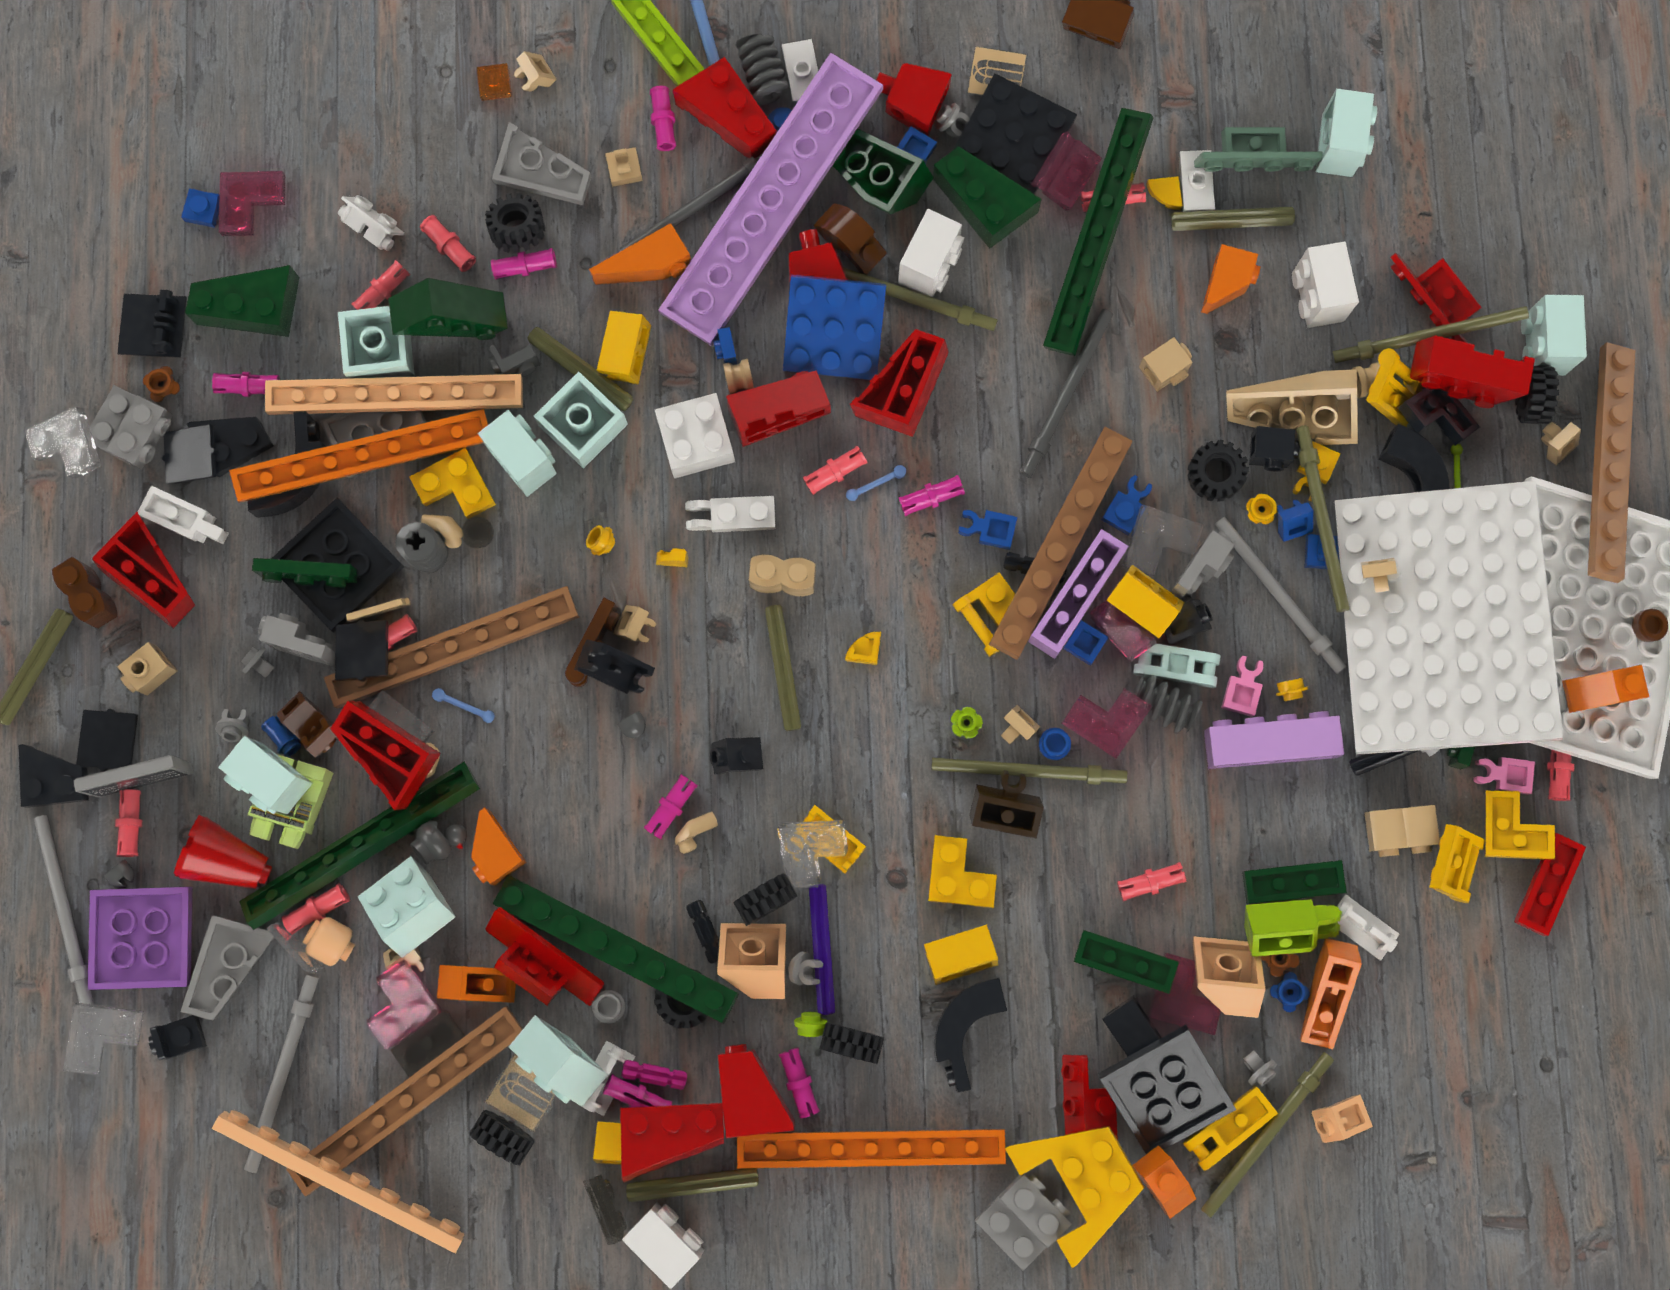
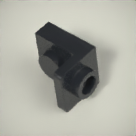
M1200 600L1185 602L1180 613L1164 632L1169 644H1174L1200 632L1211 630L1210 621L1213 620L1212 614L1205 603L1202 604Z
M194 1015L150 1028L149 1046L155 1056L157 1055L158 1060L171 1059L207 1046L199 1017Z

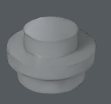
M613 990L600 992L592 1003L593 1014L602 1023L610 1024L617 1022L625 1013L626 1005L624 998Z

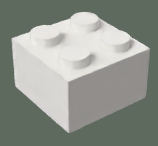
M927 209L900 262L898 284L933 297L936 291L941 293L949 277L947 273L950 269V264L955 266L962 252L961 246L964 241V237L960 236L962 224Z
M1346 242L1307 248L1292 271L1293 286L1295 289H1299L1301 298L1298 304L1300 317L1306 320L1307 328L1344 322L1359 303Z
M717 393L655 409L674 479L735 462Z
M656 1203L622 1240L672 1289L701 1258L704 1249L701 1247L703 1241L691 1228L685 1231L677 1223L679 1216L667 1204L661 1207Z

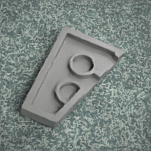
M509 122L492 177L494 184L584 205L592 178L591 173L562 154L555 153L544 146L541 141L533 136H528L520 131L517 126Z
M212 915L180 1012L214 1021L275 938L277 932L259 927L253 930L248 924Z

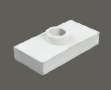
M812 39L782 44L793 106L797 104L818 72Z
M1211 150L1180 151L1178 155L1182 212L1215 210L1213 172H1207L1204 168L1194 167V160L1202 152H1211Z

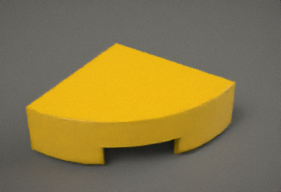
M1179 176L1147 180V189L1152 197L1165 205L1166 208L1181 210L1183 205Z
M673 548L671 552L660 550L657 552L656 565L688 567L687 551Z
M870 632L858 638L849 647L845 661L877 665L881 632Z

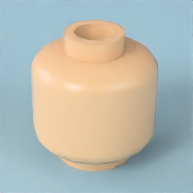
M325 917L321 921L315 920L302 942L306 944L305 951L308 956L327 966L335 965L339 959L346 961L355 946L354 943L350 942L352 930L330 917Z

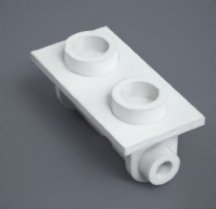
M356 195V197L342 196L341 199L348 205H343L338 211L341 221L357 233H361L365 225H367L368 229L363 237L378 249L389 251L394 245L392 237L394 235H404V232L396 227L397 222L392 217L384 213H377L372 209L373 204L366 198Z
M1345 894L1337 905L1340 911H1342L1340 922L1338 921L1340 925L1339 931L1381 961L1387 951L1392 952L1397 946L1398 942L1396 939L1399 933Z
M606 1041L595 1062L608 1076L582 1107L594 1113L595 1111L604 1116L613 1100V1097L603 1094L610 1075L614 1074L623 1080L624 1078L621 1075L623 1063L625 1060L633 1061L636 1056Z

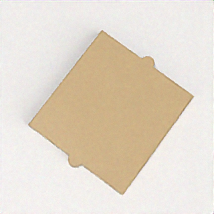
M400 598L348 613L346 618L349 622L358 621L410 606L411 603L409 598Z

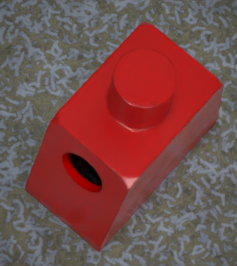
M908 63L902 64L896 78L880 72L876 81L883 84V91L881 93L888 95L885 112L909 128L912 126L929 136L935 123L936 115L941 109L950 89L952 74Z
M810 229L799 233L802 249L789 253L790 279L791 275L848 280L838 253L832 243L820 245L817 229Z

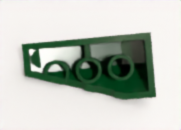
M856 129L832 165L866 203L890 215L917 204L934 178L923 159L860 129Z

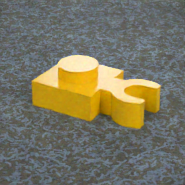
M1312 441L1313 448L1317 449L1320 460L1317 466L1321 483L1326 485L1341 453ZM1300 464L1296 472L1305 476L1294 485L1293 494L1295 495L1299 493L1302 486L1309 487L1305 468L1301 467Z

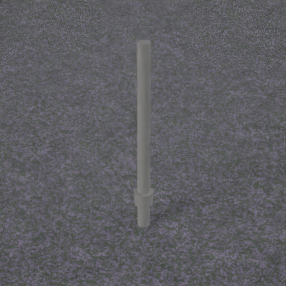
M1224 516L1216 522L1215 525L1221 532L1230 535L1236 541L1233 548L1311 642L1310 647L1317 656L1321 655L1336 674L1347 667L1332 649L1331 645L1333 643L1325 634L1322 636L1226 517Z
M47 815L35 817L34 822L71 968L68 969L70 982L75 984L80 1008L94 1004L91 990H88V965H84L48 817Z
M306 975L299 998L294 1000L291 1009L293 1017L257 1126L258 1128H261V1126L272 1127L306 1017L310 1018L314 1004L311 1002L319 980L318 977ZM250 1149L244 1170L257 1173L262 1154Z

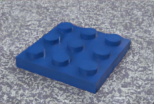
M791 275L783 371L812 372L817 370L819 375L871 380L875 374H878L886 284Z

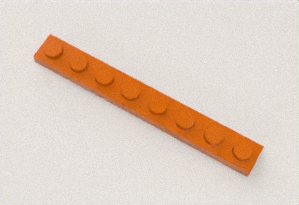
M484 409L231 469L229 472L237 501L241 503L482 444L483 441L477 433L488 426Z
M1005 1129L780 1132L737 1137V1169L1006 1164Z

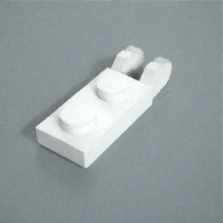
M774 496L711 498L710 501L690 500L685 503L686 511H711V520L692 519L686 521V529L689 531L712 530V532L776 529Z

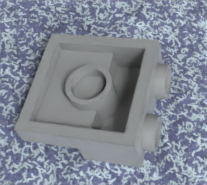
M113 385L83 440L142 470L144 465L153 459L156 451L155 446L160 437L164 436L165 432H168L171 426L170 419L173 415L165 408Z
M1212 530L1200 545L1170 592L1179 599H1182L1184 595L1190 598L1202 581L1207 583L1212 576L1218 579L1234 558L1230 551L1236 541L1224 532L1219 531L1217 533Z
M279 613L278 618L267 615L261 619L258 627L259 640L277 651L335 667L333 645L325 643L324 639L315 637L314 634L306 630L307 624L299 622L298 618Z
M1024 1174L1018 1175L975 1219V1222L1022 1271L1072 1225L1067 1219L1071 1213L1057 1198L1051 1203L1042 1194L1047 1188L1033 1174L1029 1178Z

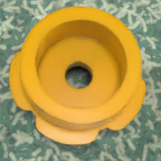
M1257 494L1255 498H1250L1246 504V510L1249 512L1248 518L1256 524L1259 522L1264 525L1271 523L1275 518L1274 514L1277 513L1275 500L1267 494ZM1259 507H1263L1264 512H1260Z
M600 525L594 527L586 539L587 548L591 549L593 555L598 556L609 553L615 544L612 529L610 527L604 528Z
M1302 678L1277 683L1279 693H1276V695H1283L1284 701L1303 698L1302 691L1308 690V687H1304Z

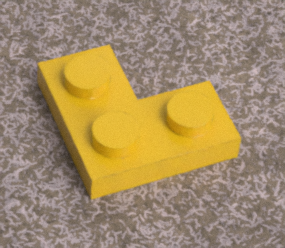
M466 447L409 476L425 507L451 493H454L467 519L496 505Z
M1486 790L1485 857L1555 859V825L1520 824V791Z
M935 835L928 901L994 908L997 875L964 871L967 839Z

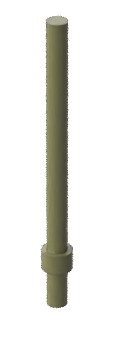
M843 267L848 280L886 284L885 295L958 319L957 323L966 326L973 324L994 331L998 319L977 313L973 307L964 304L960 307Z
M1527 306L1374 342H1371L1370 339L1357 342V346L1333 351L1334 361L1339 363L1356 358H1361L1362 361L1374 358V354L1381 353L1384 349L1391 348L1395 350L1416 345V342L1435 335L1447 338L1529 319Z
M1301 426L1296 428L1301 450L1298 453L1301 467L1305 468L1336 611L1345 612L1350 610L1317 466L1320 463L1318 451L1313 448L1309 426Z
M932 757L931 770L1001 775L1006 770L1009 776L1025 774V777L1087 781V784L1100 785L1101 782L1127 783L1126 770L1102 769L1100 765H1088L1087 768Z
M1323 1052L1311 1069L1301 1074L1297 1080L1299 1084L1278 1109V1114L1267 1123L1202 1206L1201 1210L1210 1218H1212L1309 1092L1313 1094L1321 1084L1319 1082L1320 1078L1334 1062V1059L1327 1053Z

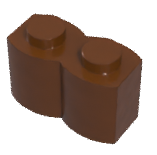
M71 557L52 569L55 584L64 594L68 595L70 608L78 619L99 629L117 617V608L114 601L107 593L101 590L100 579L91 567Z

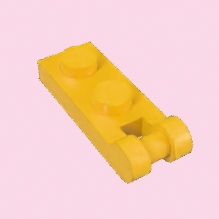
M1253 1086L1233 1102L1236 1108L1235 1111L1193 1133L1183 1142L1189 1152L1193 1151L1198 1157L1197 1163L1203 1171L1215 1165L1278 1114L1257 1086ZM1210 1137L1217 1144V1147L1212 1151H1209L1203 1143Z

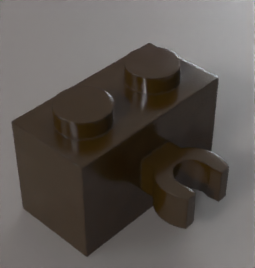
M1004 770L1000 777L1003 789L976 784L969 814L972 826L1037 839L1044 806L1040 797L1020 793L1026 787L1025 774H1020L1019 782L1011 785L1007 782L1009 773Z

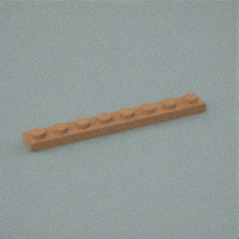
M1606 342L1600 347L1588 576L1619 583L1625 579L1636 350Z
M1104 427L989 643L990 646L1018 660L1130 448L1132 440Z
M568 586L389 652L388 676L366 678L364 682L358 679L336 681L335 673L325 676L324 680L333 706L338 709L345 706L347 701L365 699L580 617Z
M505 1006L311 1150L309 1154L320 1160L322 1157L330 1158L340 1165V1170L345 1169L510 1046L523 1030V1027L508 1006ZM289 1168L286 1169L305 1197L322 1186Z

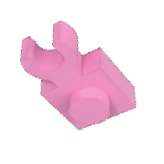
M1242 656L1237 662L1239 677H1229L1221 708L1253 717L1256 713L1263 684L1254 682V679L1262 672L1263 661L1259 660L1255 665V670L1249 671L1245 667L1247 657Z
M1501 757L1498 758V766L1489 759L1475 761V765L1484 766L1487 769L1486 777H1474L1473 781L1475 783L1487 784L1496 781V791H1520V794H1532L1535 761Z

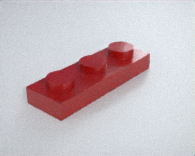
M1555 833V859L1540 860L1514 920L1515 923L1542 936H1549L1586 846Z

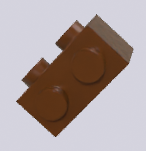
M1070 0L1062 21L1063 29L1121 50L1134 17V7L1130 6L1131 2L1128 0Z

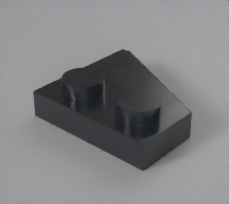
M257 417L191 421L186 424L188 428L213 425L214 445L217 449V454H215L217 477L225 475L229 470L239 467L274 446Z
M18 745L21 807L30 808L89 801V795L75 791L73 781L76 778L88 776L87 768L70 763L52 754H47L32 746Z

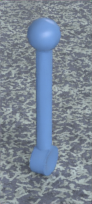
M897 465L893 472L856 490L849 489L846 492V498L849 501H855L858 495L895 477L901 479L906 475V468L903 465Z
M440 688L435 689L432 693L433 699L437 702L446 701L482 717L486 723H491L495 718L492 711H482L446 695L445 691Z

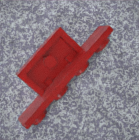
M1395 253L1390 257L1394 262L1390 266L1401 281L1406 278L1414 287L1410 290V293L1421 306L1426 303L1433 311L1429 317L1437 327L1467 320L1482 309V306L1444 258L1417 278L1399 254ZM1462 334L1452 336L1451 338L1468 343Z
M498 907L494 911L485 930L508 947L498 958L494 968L547 1006L563 988L585 1004L592 1005L604 986V982L503 908Z
M1063 1055L1061 1073L1064 1092L1065 1135L1110 1126L1118 1140L1116 1105L1105 1087L1089 1088L1087 1055Z

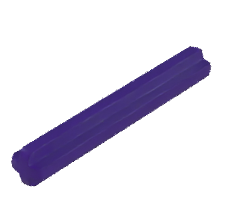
M812 884L809 886L813 956L814 959L823 962V967L814 968L815 979L820 980V983L816 985L817 1010L821 1015H832L835 1013L827 891L825 884Z

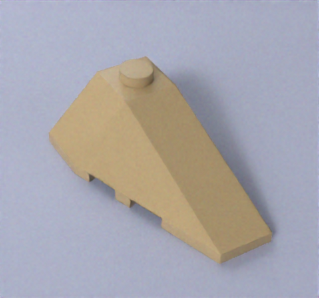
M1357 369L1321 371L1226 390L1227 418L1229 422L1253 428L1262 426L1295 429V438L1297 437L1296 428L1309 426L1311 438L1315 439L1316 443L1323 445L1358 444Z

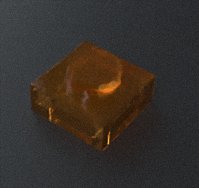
M507 63L477 67L479 94L482 101L512 97L510 73Z

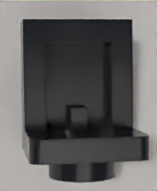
M760 737L725 738L711 744L710 762L715 775L763 769Z

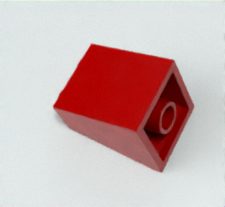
M746 1044L726 1046L725 1052L718 1054L726 1138L794 1131L795 1119L754 1049L747 1050Z

